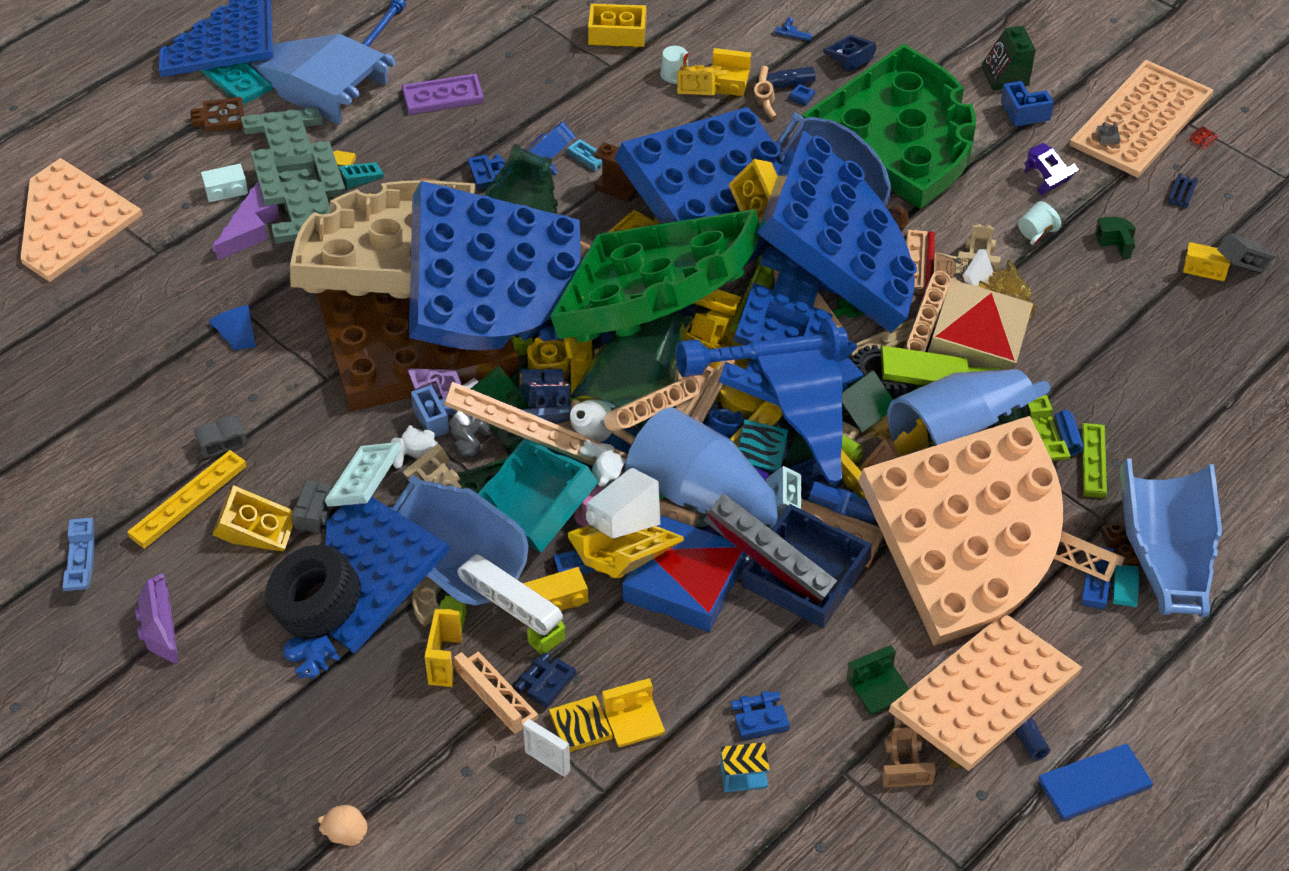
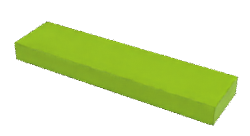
M1082 423L1081 440L1084 446L1082 451L1083 496L1106 498L1105 425Z

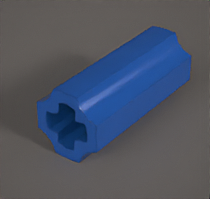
M1062 410L1056 413L1053 420L1061 441H1065L1070 456L1082 453L1084 446L1073 414L1069 410Z

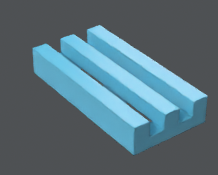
M581 139L566 149V153L593 171L596 172L598 166L602 167V160L593 157L597 149Z

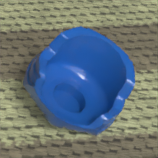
M712 408L705 425L731 439L743 426L744 418L742 412L737 411V413H734L726 408L719 410Z

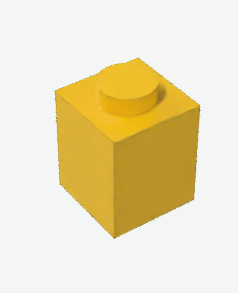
M696 313L692 321L690 334L711 342H722L728 322L709 314Z

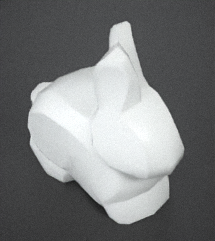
M409 425L401 438H393L391 440V443L399 442L402 448L392 465L396 469H401L405 455L419 459L438 443L434 440L435 433L430 430L422 431Z
M587 439L580 449V454L596 459L592 473L598 481V486L606 488L618 478L627 459L613 453L614 447L612 445L596 444Z

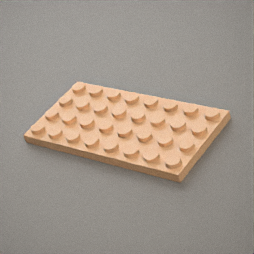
M1145 60L1071 138L1069 146L1139 178L1211 98L1214 90ZM1103 122H1106L1107 125H1113L1114 122H1117L1121 138L1120 143L1100 145L1096 133L1097 126H1102Z
M1005 615L989 624L890 705L889 712L966 770L970 771L1078 676L1082 667L1013 618Z

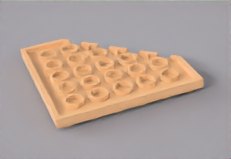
M60 158L30 178L21 250L22 264L51 282L143 215L142 209Z

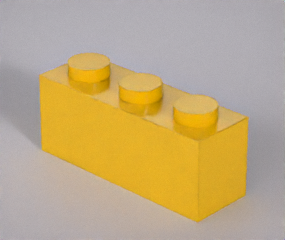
M579 567L523 583L558 607L560 611L588 603V587Z

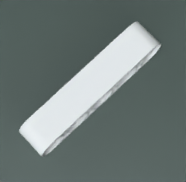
M478 554L473 555L457 570L459 578L465 584L541 635L548 634L563 619V615L558 607Z

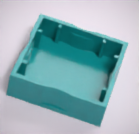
M524 438L504 462L499 472L487 482L478 494L514 520L525 531L529 547L542 553L598 484V481L588 466L569 457L557 455L548 450L547 447Z

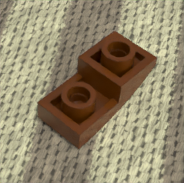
M1123 522L1101 526V533L1107 548L1114 549L1115 554L1125 557L1122 565H1140L1126 535V527Z

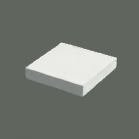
M979 249L963 274V278L967 284L992 291L997 280L986 249Z
M528 718L523 724L525 753L565 777L570 772L569 743Z

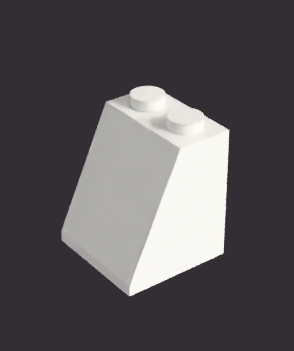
M634 468L627 470L587 502L586 519L588 524L611 538L660 525L658 481Z

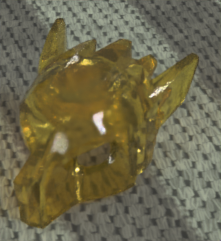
M1010 260L1006 262L1007 270L1001 269V273L997 271L992 272L993 276L990 275L988 279L990 284L979 281L981 288L1033 303L1030 300L1031 290L1029 285L1020 277ZM1034 303L1032 306L1029 320L1034 317L1035 310L1037 308V306Z

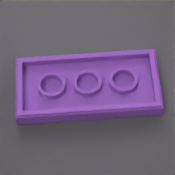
M477 74L402 85V92L409 115L484 103V96Z

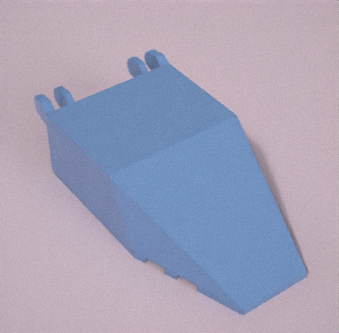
M342 34L275 43L273 44V58L252 61L249 65L272 84V87L281 98L304 109L318 107L321 117L339 125L342 123L340 103L349 105L352 102L351 97L357 98L359 92L355 86L366 77L386 85L388 83V66L393 67L396 64V60L388 53L383 54Z

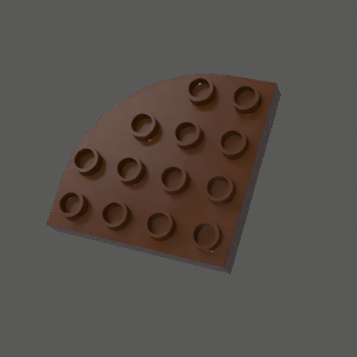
M331 289L315 293L349 412L412 398L411 392L415 391L408 373V370L411 368L456 370L461 385L473 378L479 382L497 366H500L507 376L514 375L518 371V356L511 338L504 348L491 350L460 349L409 338L410 297L395 298L389 293L369 292L363 296H355L349 294L346 290Z

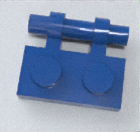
M500 154L494 155L493 159H488L487 155L468 158V165L477 190L496 187L495 182L508 172L504 168L506 163Z
M764 691L761 692V695L752 697L745 695L739 697L738 700L730 702L733 711L742 709L743 712L735 715V722L741 740L784 732L790 729L783 705L773 707L772 702L781 700L779 691L771 693ZM763 704L764 709L751 710V707Z

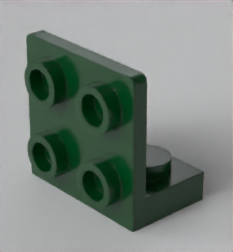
M497 366L470 388L517 409L529 408L528 402H526L519 389L500 366ZM491 425V427L495 430L496 433L502 430L499 429V427Z
M892 645L848 663L846 679L872 716L889 709L893 702L910 689L894 667L896 651Z

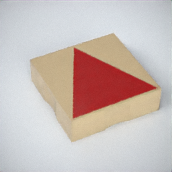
M951 279L928 353L967 358L968 365L972 367H1002L1003 370L1015 369L1033 303Z

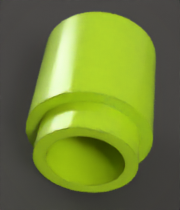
M843 435L842 451L853 463H858L864 454L863 446Z

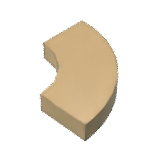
M427 575L415 587L412 596L415 615L424 627L433 621L435 609L440 607L437 603V596L442 589Z

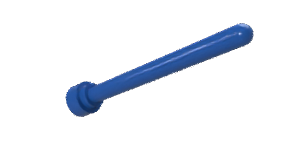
M391 0L390 9L362 44L369 47L392 17L396 13L402 12L406 7L405 0Z

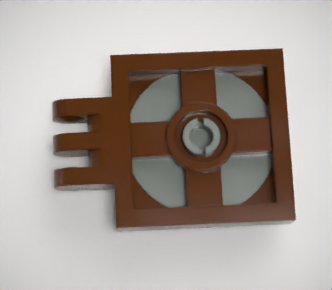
M242 97L203 101V108L191 109L190 111L191 126H205L206 132L243 128L241 124V117L244 116Z

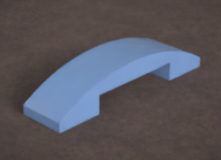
M93 517L69 520V553L67 571H64L63 591L88 589L90 586L94 562Z

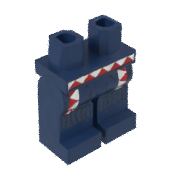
M540 369L520 370L519 391L526 402H528L529 408L569 407L570 385L565 382L562 369H543L542 372Z

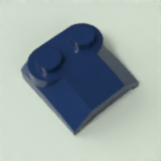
M851 34L823 48V52L840 61L841 68L846 71H854L857 67L869 63L877 50L875 42Z

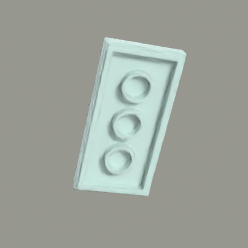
M399 442L360 446L326 497L325 502L327 506L367 503L402 448Z

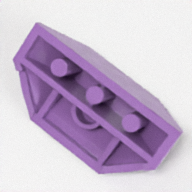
M161 573L149 579L138 596L139 607L135 608L137 622L141 621V626H138L137 630L140 641H145L147 650L172 663H179L169 591L165 575Z

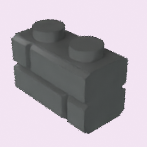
M305 481L291 515L295 530H308V532L319 533L322 526L327 525L329 507L325 499L332 490L330 484Z

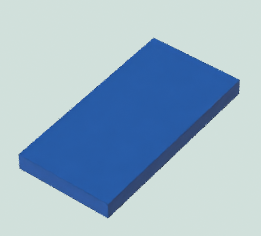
M1127 743L1039 775L1038 778L1040 785L1062 821L1151 789L1153 786V782Z

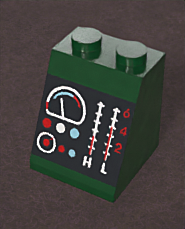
M1024 26L1005 28L982 62L981 67L992 90L1003 89V85L1006 83L1022 81L1024 86H1029L1036 49Z

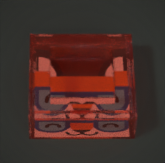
M1202 126L1191 134L1189 140L1206 149L1217 141L1218 135Z

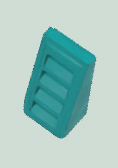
M376 162L339 167L342 181L347 189L384 177L382 170Z

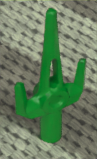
M843 297L837 300L839 308L832 311L837 318L844 314L849 318L863 314L862 311L855 313L854 309L856 307L848 301L844 302L846 299Z

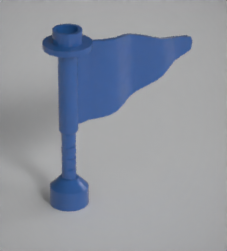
M823 320L817 335L751 342L748 345L708 349L697 339L679 341L677 343L676 363L682 377L702 375L709 363L746 358L758 360L760 369L771 384L785 419L805 439L827 481L836 483L842 479V377L837 361L840 354H844L848 350V336L843 327L837 328L832 320Z

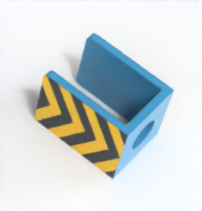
M765 743L721 747L720 769L724 792L768 787L766 773L769 772L770 768Z

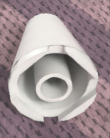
M595 399L577 404L570 413L571 430L598 442L607 440L612 431L606 428L604 417L608 412L612 411L606 403Z

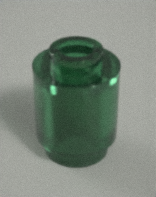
M498 429L496 433L498 442L509 456L524 439L504 429Z

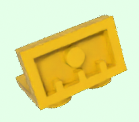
M684 66V70L677 71V94L715 95V75L728 74V70H722L721 66Z
M1190 242L1183 273L1225 281L1230 261L1217 250L1218 248Z
M650 678L602 691L603 710L618 747L665 734V729L652 700L653 686Z

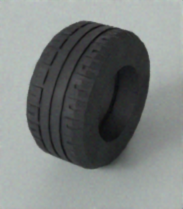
M326 545L306 546L286 556L273 570L267 582L265 592L266 606L288 633L300 638L321 637L339 628L354 612L360 597V579L348 560L335 548ZM324 582L315 595L302 601L305 594L312 587Z

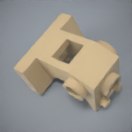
M981 224L973 225L971 237L967 236L966 249H969V252L959 251L958 257L966 258L969 266L978 250L986 249L995 277H997L1001 257L990 255V252L995 251L996 240H992L994 228L991 225L986 227L981 226Z
M438 443L403 471L407 479L413 474L422 481L461 488V485L458 483L460 477L453 469L449 471L445 464L450 459ZM432 461L430 465H428L425 469L422 470V468H424L428 463Z

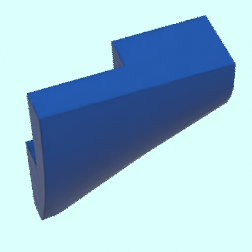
M248 305L225 311L209 320L210 326L212 328L215 327L219 331L220 336L227 340L234 350L256 347Z

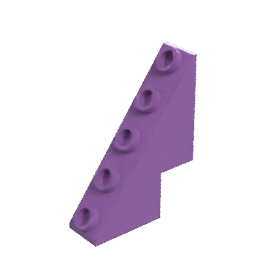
M258 182L250 189L246 199L241 202L238 211L232 215L229 224L223 228L218 240L214 241L212 251L216 253L217 260L266 240L265 224L279 218L277 204L264 205Z

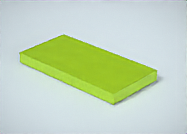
M882 346L880 351L883 380L926 386L952 373L969 372L967 358Z

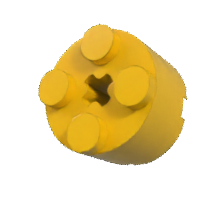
M537 337L534 339L535 342L531 346L529 344L527 348L528 369H540L541 372L543 369H562L564 372L563 378L567 381L571 372V358L568 359L564 341L543 342L542 338Z

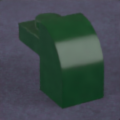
M1121 217L1098 218L1095 235L1100 246L1117 245L1122 259L1131 258L1132 251L1135 249V226L1130 221Z

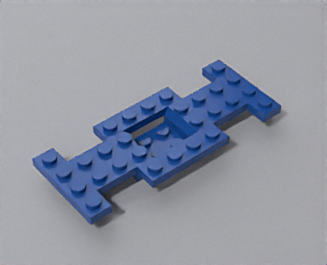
M766 246L760 264L778 271L779 274L773 290L753 283L733 341L742 345H748L751 342L817 335L821 322L823 320H831L833 314L825 310L813 307L818 289L821 288L836 295L838 293L783 252ZM750 359L746 370L728 362L725 363L718 382L779 406L771 384L760 369L758 360Z

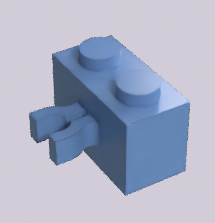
M432 385L412 391L413 410L423 430L434 432V438L449 433L447 414H456L457 410L443 405L445 398L440 401Z

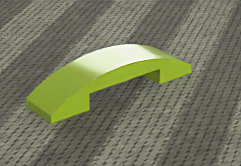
M1043 395L1026 404L1027 414L1031 417L1051 460L1070 459L1071 456L1065 441H1061L1052 419L1053 409L1048 396Z

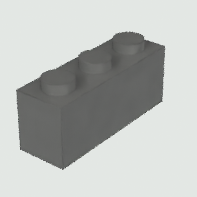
M1231 233L1222 239L1221 245L1217 249L1234 265L1261 273L1264 272L1276 257L1259 242Z

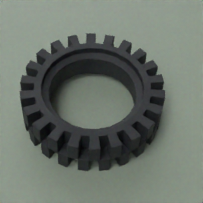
M872 345V348L865 346L864 350L859 349L858 353L854 354L852 362L865 375L867 374L866 367L881 366V348L878 349L877 345ZM881 381L893 400L914 391L916 384Z

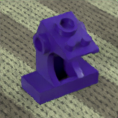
M1045 143L1032 147L1027 154V161L1024 164L1026 165L1025 173L1036 168L1043 175L1044 182L1037 189L1041 195L1069 181L1078 171L1075 164L1066 167L1055 150Z

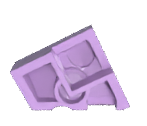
M412 368L408 370L415 390L432 385L437 396H442L443 399L446 398L452 382L461 385L456 370Z

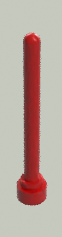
M932 231L927 234L924 292L934 274L935 233ZM924 292L920 295L919 304L921 303Z

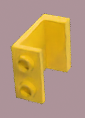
M714 48L712 66H721L722 70H728V74L715 75V93L744 96L751 68V53Z
M435 609L425 652L428 685L452 687L454 675L451 651H442L441 646L443 641L462 643L459 611L451 609Z

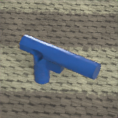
M790 17L786 19L783 28L777 26L775 28V34L806 41L812 40V34L797 31V27L792 26L793 19Z

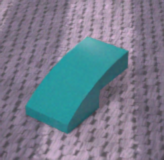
M1116 565L1113 571V604L1137 607L1139 590L1138 567Z

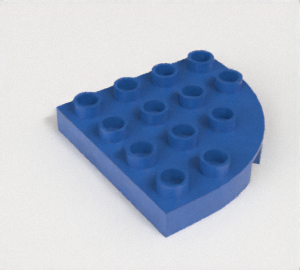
M748 107L624 141L621 143L614 158L661 224L740 212L728 184L753 159L772 162L777 176L783 163L780 162L779 145L771 139L758 121V117ZM760 236L752 255L744 266L761 256L766 246L769 247L770 243Z
M803 130L787 149L757 234L888 332L892 333L908 317L914 292V274L917 272V266L911 259L905 239L892 215L881 199L863 180L865 174L862 168L853 161L848 160L844 162L833 153V149L827 140L820 136L812 137Z
M421 181L412 195L409 338L460 349L491 350L504 348L511 336L520 335L526 341L538 334L540 330L547 327L552 321L550 316L580 265V220L566 215H558L525 205L513 204L488 196L453 189L444 185Z

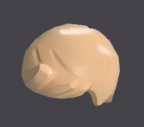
M350 805L333 807L326 815L318 818V822L321 824L319 831L323 835H327L329 840L334 843L348 846L359 844L366 835L368 828L361 812Z

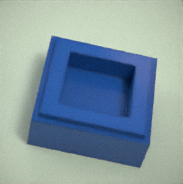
M798 84L789 94V100L806 106L815 96V90Z

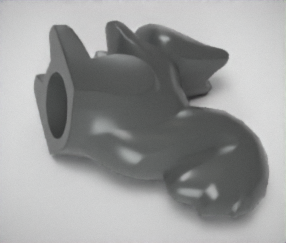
M457 411L448 423L453 437L457 440L455 442L456 451L464 458H472L480 451L479 440L474 436L476 432L486 438H490V435L493 434L489 423L468 416L460 411Z

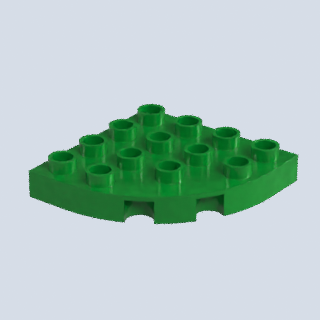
M905 44L896 48L802 114L803 118L816 117L833 120L853 130L874 149L881 159L889 176L891 190L906 199L908 203L920 209L950 187L963 173L972 154L976 128L973 104L962 103L963 86L946 69Z
M752 209L597 234L550 316L558 339L575 337L577 342H588L597 338L600 333L615 331L616 335L620 337L633 335L641 329L642 323L678 311L709 295L726 282L740 278L744 274L743 266L752 255L760 237L757 234L760 223L756 210Z

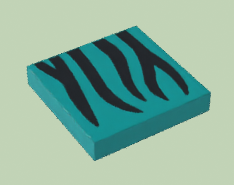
M744 420L738 448L753 467L775 473L781 467L788 430Z

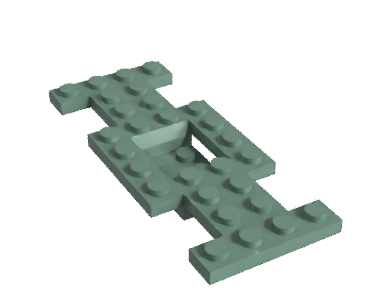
M318 107L241 117L244 134L264 132L269 149L251 151V159L264 205L283 203L291 221L271 224L275 244L296 241L299 230L314 212L330 214V205L327 197L345 194V187L330 141L310 144L305 127L322 125V117ZM314 163H315V166H316V170H317V173H318L320 182L318 181V178H317V175H316V172H315Z

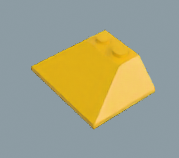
M591 525L568 532V538L583 563L594 568L596 571L610 575L612 578L623 577L624 574L634 571L684 541L683 536L657 526L616 538L609 537Z

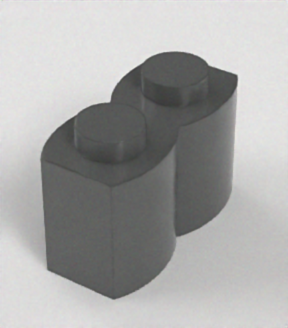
M237 416L224 417L216 423H204L194 429L196 441L204 458L216 457L225 451H235L247 445L244 430Z

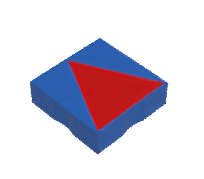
M661 515L660 525H657V527L683 536L684 541L634 571L629 572L623 582V601L652 612L669 615L679 622L710 633L723 608L727 594L734 587L746 564L747 554L726 538Z

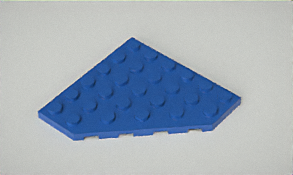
M229 0V4L225 7L220 6L210 13L211 17L207 20L201 19L192 26L193 30L189 33L183 32L173 40L174 43L171 46H164L160 49V76H174L181 73H192L198 70H210L221 66L228 67L233 64H245L250 61L273 58L272 0Z
M373 497L367 503L342 505L327 520L325 545L338 550L352 565L359 576L361 591L357 606L349 619L327 635L355 654L451 549L448 543Z

